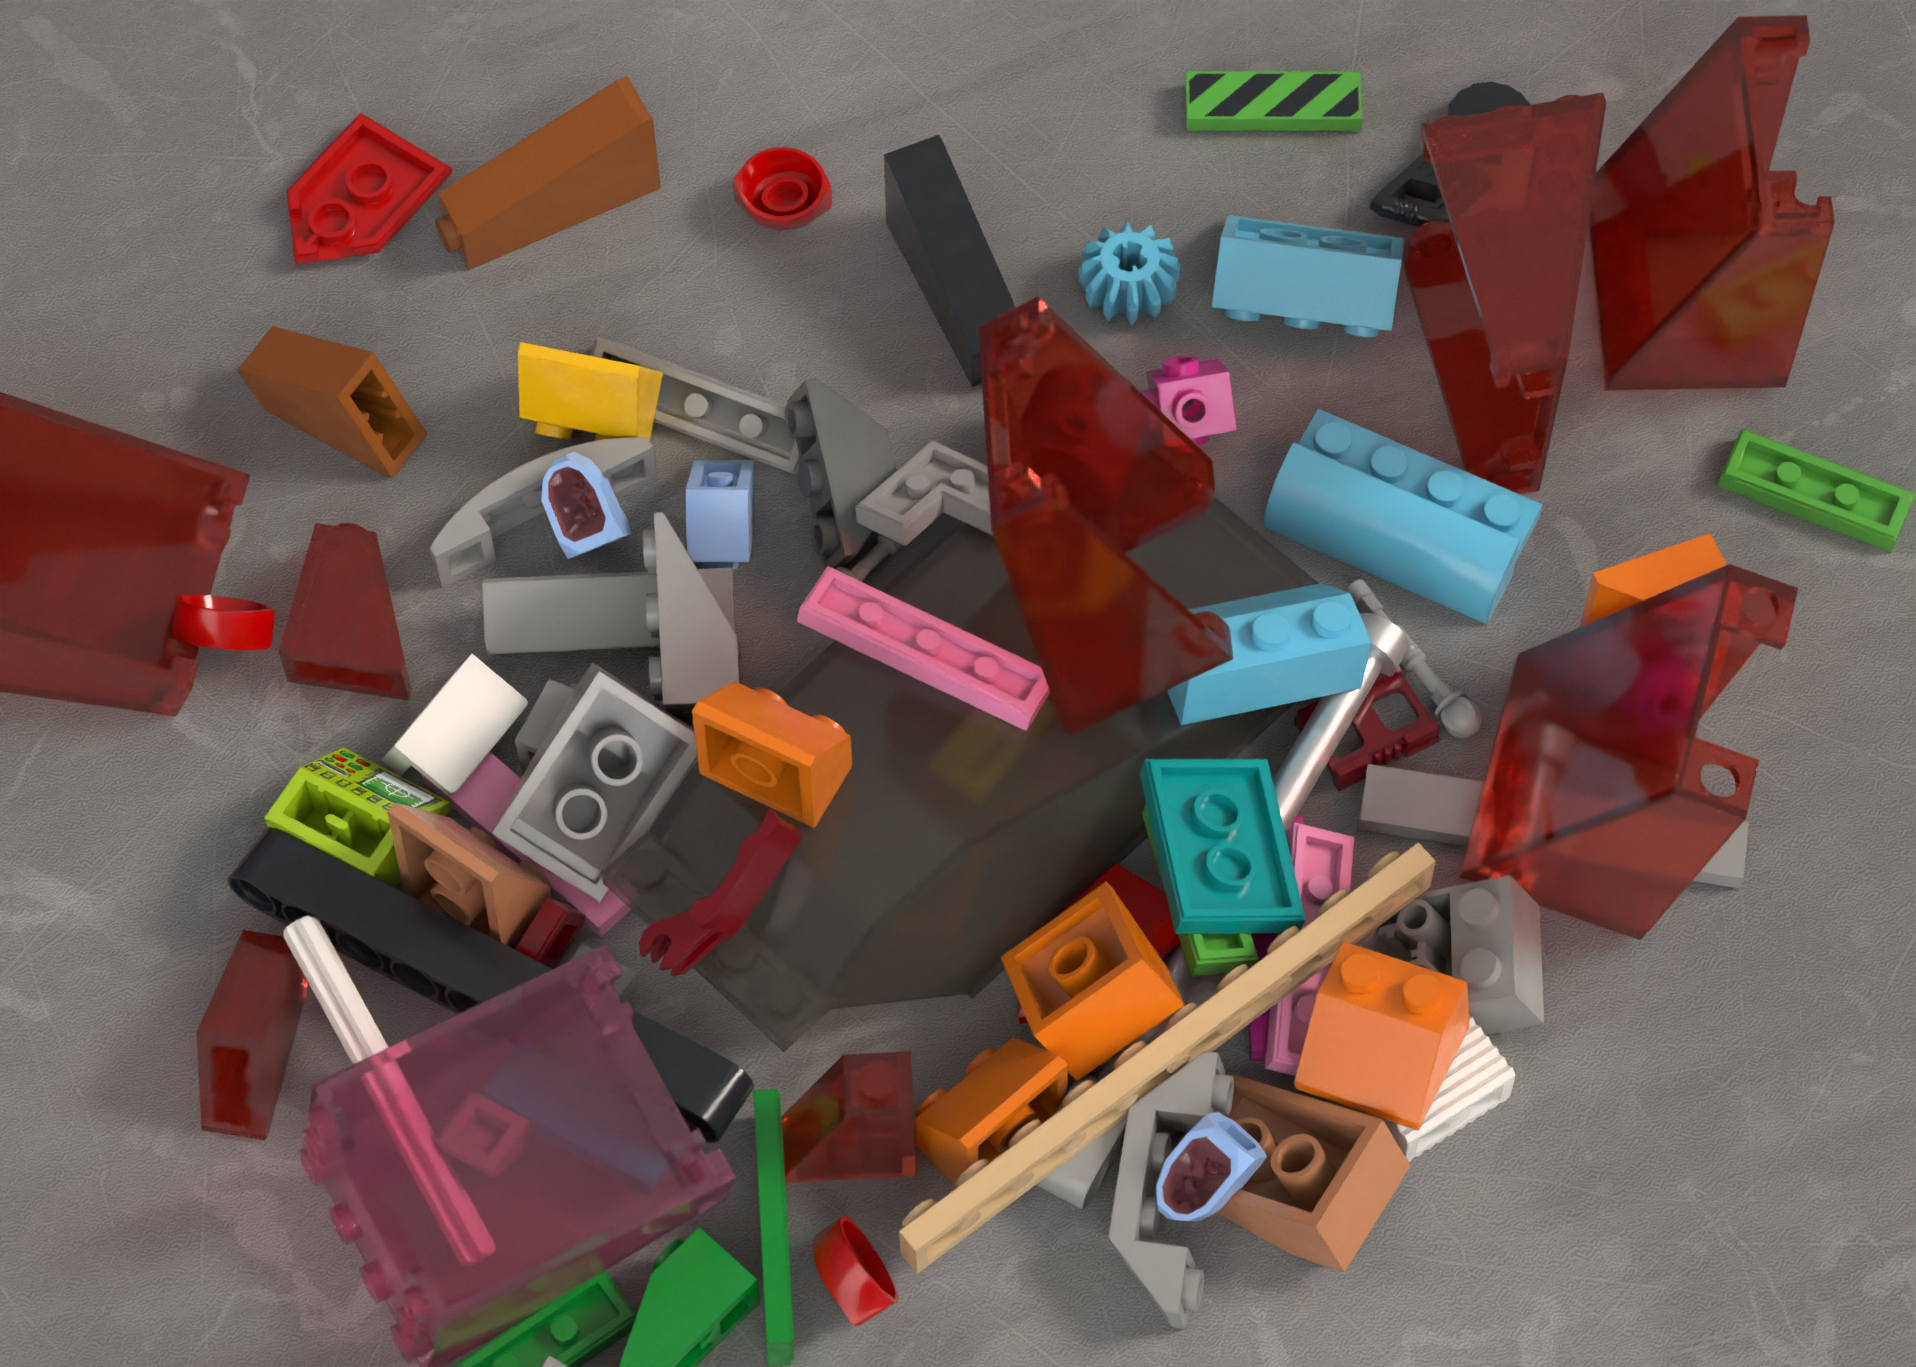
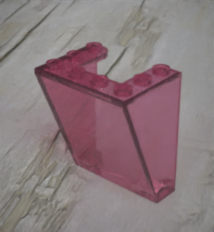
M607 944L313 1083L309 1109L305 1111L306 1126L301 1132L304 1148L298 1150L301 1164L311 1183L315 1187L324 1183L335 1206L329 1208V1215L334 1228L345 1245L355 1242L366 1263L359 1268L364 1285L376 1304L384 1300L386 1301L397 1322L390 1327L393 1339L407 1363L417 1360L420 1367H444L725 1200L736 1180L720 1149L705 1155L702 1150L705 1142L703 1135L699 1129L692 1133L690 1132L631 1025L635 1013L629 1001L621 1003L617 990L610 983L621 978L622 971Z

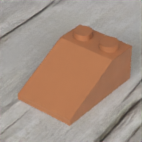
M395 803L389 809L388 817L404 893L515 949L546 898L552 899L548 878L531 863L521 861L517 864L502 854L497 843L487 833L477 827H471L467 830L450 817L400 803Z
M1225 1072V1075H1230L1234 1078L1232 1106L1230 1114L1226 1117L1235 1121L1259 1143L1267 1158L1246 1184L1235 1192L1229 1201L1216 1213L1291 1255L1345 1273L1409 1170L1410 1163L1383 1119ZM1185 1132L1181 1140L1186 1136L1188 1132ZM1212 1163L1205 1172V1189L1216 1192L1228 1178L1227 1171ZM1180 1178L1173 1189L1185 1196L1190 1190L1187 1178Z

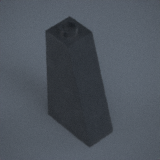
M938 134L884 154L886 224L971 386L974 387L990 380L1002 381L1011 377L1019 369L1027 367V332L940 135Z

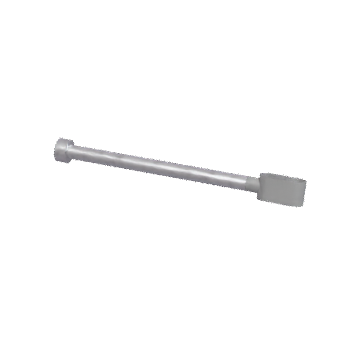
M1359 613L1372 642L1361 689L1323 696L1273 779L1285 835L1286 830L1296 818L1380 672L1387 676H1392L1410 647L1409 639L1405 633L1395 624L1381 616L1371 613ZM1180 942L1173 948L1165 965L1184 1002V1006H1186L1203 976L1191 977ZM1176 1012L1170 1015L1162 1024L1150 1029L1116 1053L1106 1062L1097 1078L1087 1074L1080 1080H1075L1067 1095L1081 1083L1092 1080L1096 1084L1114 1071L1113 1065L1117 1058L1133 1044L1144 1041L1148 1045L1166 1032L1165 1025ZM1060 1105V1107L1058 1108V1110H1057L1056 1113H1058L1060 1110L1063 1109V1108L1061 1107V1105ZM1128 1116L1037 1183L1036 1186L1084 1210L1094 1198L1123 1148Z

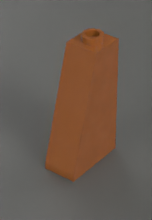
M624 77L615 81L439 192L438 197L442 218L435 220V225L448 253L457 250L468 270H471L661 189L653 119L629 78Z

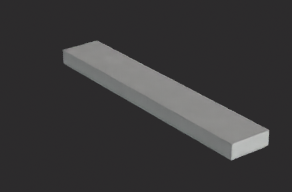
M1368 764L1358 830L1740 888L1744 878L1749 822Z

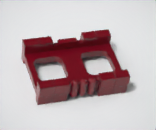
M1400 666L1392 676H1387L1380 672L1351 722L1354 730L1362 740L1363 746L1343 757L1332 755L1326 765L1333 775L1332 782L1338 791L1365 779L1368 764L1381 766L1382 762V764L1388 765L1391 758L1398 760L1401 752L1408 758L1438 743L1440 740L1439 732L1441 727L1436 720L1431 719L1402 675L1403 670ZM1393 693L1402 694L1418 718L1415 722L1396 731L1388 730L1372 708L1374 702ZM1319 701L1297 711L1294 724L1299 732L1303 730Z

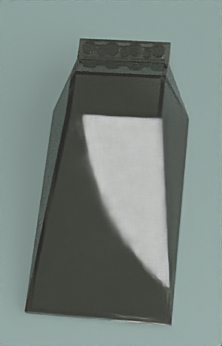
M1145 438L1108 518L1031 489V503L994 536L960 521L880 591L1057 674L1053 689L1028 730L1025 731L827 636L767 689L779 695L789 707L810 717L813 715L826 716L838 723L847 734L851 735L852 768L815 828L773 809L777 816L787 823L789 820L793 822L803 838L735 936L721 942L693 968L783 1052L792 1046L831 1009L965 994L973 999L1005 969L1001 960L1002 955L1056 918L1114 864L1119 865L1149 837L1142 816L1146 801L1139 773L1145 759H1234L1295 703L1180 725L1141 627L1142 619L1319 583ZM696 757L649 831L601 871L603 884L648 926L653 922L691 910L692 905L696 901L709 897L721 885L734 866L744 839L757 832L770 807L699 774L698 759Z

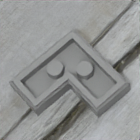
M931 440L855 506L856 522L904 546L909 544L943 513L994 536L1031 503V486Z

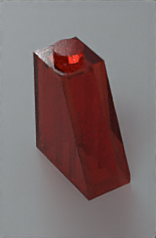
M315 523L279 649L287 682L409 701L412 688L376 532L367 531L365 528L352 523H340L336 526Z
M248 930L242 931L198 1027L196 1036L201 1130L264 1141L268 1136L308 990V981L283 936Z
M911 1051L842 1055L781 1116L785 1183L916 1176Z

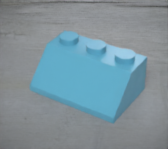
M1228 215L1220 239L1212 307L1225 309L1224 316L1234 320L1258 321L1260 320V314L1284 317L1283 323L1294 328L1317 329L1320 322L1344 325L1343 332L1350 335L1377 337L1379 336V330L1392 331L1404 238Z
M1322 583L1143 618L1141 625L1180 725L1361 689L1372 645L1351 593Z

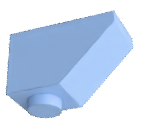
M755 460L693 461L686 486L687 553L693 562H702V568L735 569L739 566V562L750 561L753 545Z

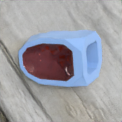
M571 452L553 461L543 478L541 501L557 541L567 559L585 554L632 534L627 517L620 508L608 478H604L602 472L591 459L576 452Z
M1219 1112L1206 1114L1186 1134L1164 1162L1156 1185L1158 1211L1167 1219L1181 1221H1200L1215 1214L1229 1201L1235 1192L1246 1184L1267 1158V1155L1259 1143L1235 1121Z

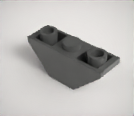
M818 379L805 380L787 400L785 425L789 436L792 439H796L801 461L798 466V481L802 494L810 498L814 516L811 526L814 549L818 555H823L825 568L829 566L836 569L839 566L845 567L858 554L873 531L856 522L855 506L897 471L888 430Z

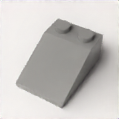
M592 662L557 714L493 826L491 834L600 902L697 757L694 728Z

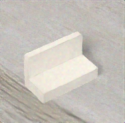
M471 654L453 673L381 761L399 776L410 766H413L446 795H453L527 707L528 701L475 655Z

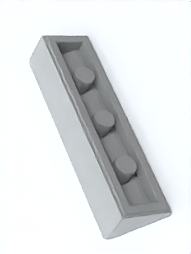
M597 336L591 356L663 372L654 422L798 476V466L801 459L796 439H792L786 429V404L614 340Z
M697 569L736 634L733 569ZM648 571L483 579L484 641L487 654L660 647V637L651 638V632H648L646 593H658L657 575H648Z

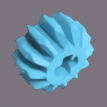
M1127 220L1121 228V233L1116 234L1103 227L1098 235V242L1086 243V247L1083 250L1082 265L1078 270V282L1081 285V289L1085 290V300L1088 302L1089 308L1103 307V315H1105L1107 322L1118 314H1124L1131 326L1137 320L1138 313L1141 312L1156 320L1161 310V304H1172V300L1176 296V283L1180 279V263L1178 258L1173 256V246L1171 245L1170 238L1155 240V232L1151 225L1140 233L1133 232Z

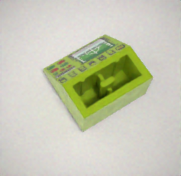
M343 747L301 766L264 818L267 828L273 827L285 831L366 874L397 888L402 880L388 817L389 809L395 803H400L446 816L452 807L451 802Z

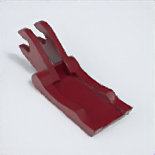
M769 808L757 832L744 839L735 864L721 885L709 897L696 901L692 905L691 910L653 922L647 927L639 941L640 956L645 957L651 952V961L655 964L663 957L659 969L663 971L672 968L670 975L674 977L686 974L721 942L733 938L744 925L803 838L795 824L790 820L787 823L778 817L773 809Z

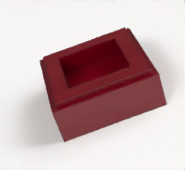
M546 898L515 950L552 969H556L586 919L584 918L586 915L568 903Z

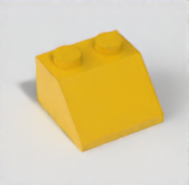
M520 342L518 350L519 418L537 421L536 434L571 440L573 429L596 433L595 441L627 437L648 438L650 441L663 372L638 365Z

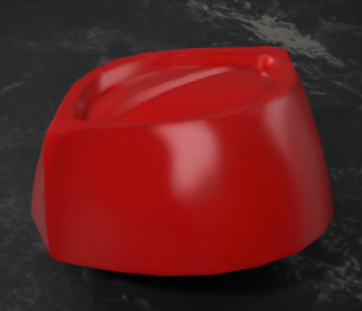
M774 147L760 151L751 157L734 177L733 190L735 202L755 222L770 229L783 231L805 226L832 208L831 184L824 170L811 155L798 149Z
M210 595L176 596L173 617V636L191 645L212 649L251 651L267 650L271 647L274 628V610L271 607L254 601Z
M848 1215L839 1218L836 1222L816 1234L813 1238V1257L817 1270L830 1294L854 1326H859L898 1302L899 1296L884 1263L870 1241Z

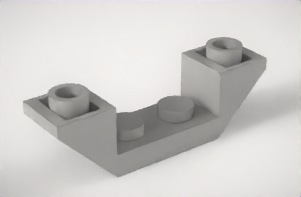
M1203 1052L1131 1105L1125 1129L1108 1238L1117 1255L1172 1328L1186 1329L1189 1309L1199 1310L1203 1295L1204 1271L1195 1269L1196 1263L1188 1247L1146 1242V1237L1156 1238L1158 1234L1161 1212L1158 1211L1157 1197H1153L1157 1172L1161 1173L1165 1160L1171 1154V1134L1163 1133V1130L1189 1132L1206 1114L1219 1112L1226 1116L1230 1114L1234 1078L1233 1076L1225 1075L1224 1066L1217 1052Z

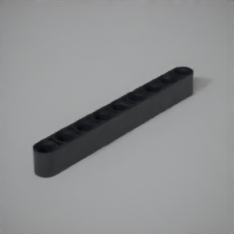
M273 827L266 828L228 877V884L235 894L258 911L287 926L304 916L319 919L337 952L516 1045L522 1039L529 1041L539 1047L537 1053L701 1141L713 1144L719 1142L754 1089V1083L749 1075L727 1058L285 831Z

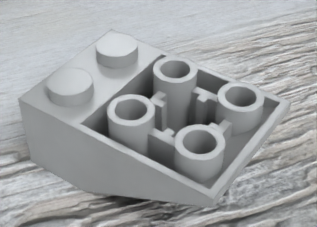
M663 512L654 513V529L643 530L645 568H648V575H657L658 592L646 593L648 632H651V638L660 637L661 656L649 657L651 695H654V700H663V706L673 715L692 714L693 708L702 698L734 681L743 685L741 646L734 630Z
M1511 875L1424 892L1355 944L1468 982L1469 1015L1474 1018L1476 1025L1481 1027L1484 1035L1544 1025L1540 906Z

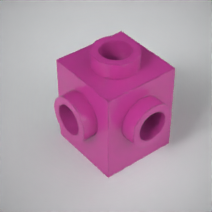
M1179 356L1164 360L1162 362V369L1146 371L1149 390L1140 391L1149 410L1148 427L1154 426V430L1165 443L1173 442V446L1177 448L1197 447L1208 443L1209 435L1237 430L1229 370L1218 359L1199 362L1196 356Z

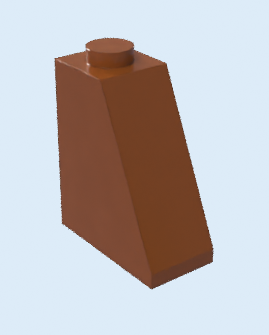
M272 326L237 369L265 411L384 476L393 478L427 435V432L375 354L371 351Z

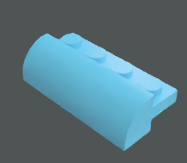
M1317 409L1298 444L1293 442L1282 463L1267 502L1263 527L1487 625L1512 578L1515 563L1540 518L1543 504L1321 409Z

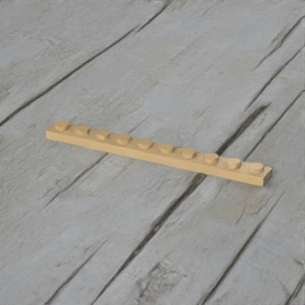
M1419 842L1401 856L1397 851L1384 856L1368 873L1367 878L1369 880L1351 893L1347 889L1336 892L1320 907L1317 913L1319 917L1301 931L1297 926H1293L1281 933L1267 950L1269 955L1251 968L1246 964H1242L1233 969L1218 984L1216 988L1218 993L1199 1007L1193 1002L1181 1008L1165 1025L1166 1032L1150 1044L1146 1045L1144 1041H1139L1130 1046L1115 1061L1113 1065L1114 1071L1096 1084L1092 1080H1087L1078 1085L1062 1101L1061 1107L1063 1109L1047 1121L1042 1123L1039 1119H1035L1023 1126L1011 1138L1008 1144L1010 1148L991 1163L987 1159H981L971 1165L957 1179L955 1184L957 1188L936 1203L934 1199H928L916 1206L902 1222L904 1228L899 1231L901 1256L916 1274L921 1272L1128 1116L1131 1105L1203 1052H1213L1334 961L1344 941L1355 945L1428 890L1431 886L1436 863L1435 859Z

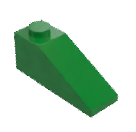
M700 1227L685 1241L681 1238L675 1239L664 1248L654 1263L653 1268L655 1270L651 1273L619 1367H696L760 1304L757 1279Z

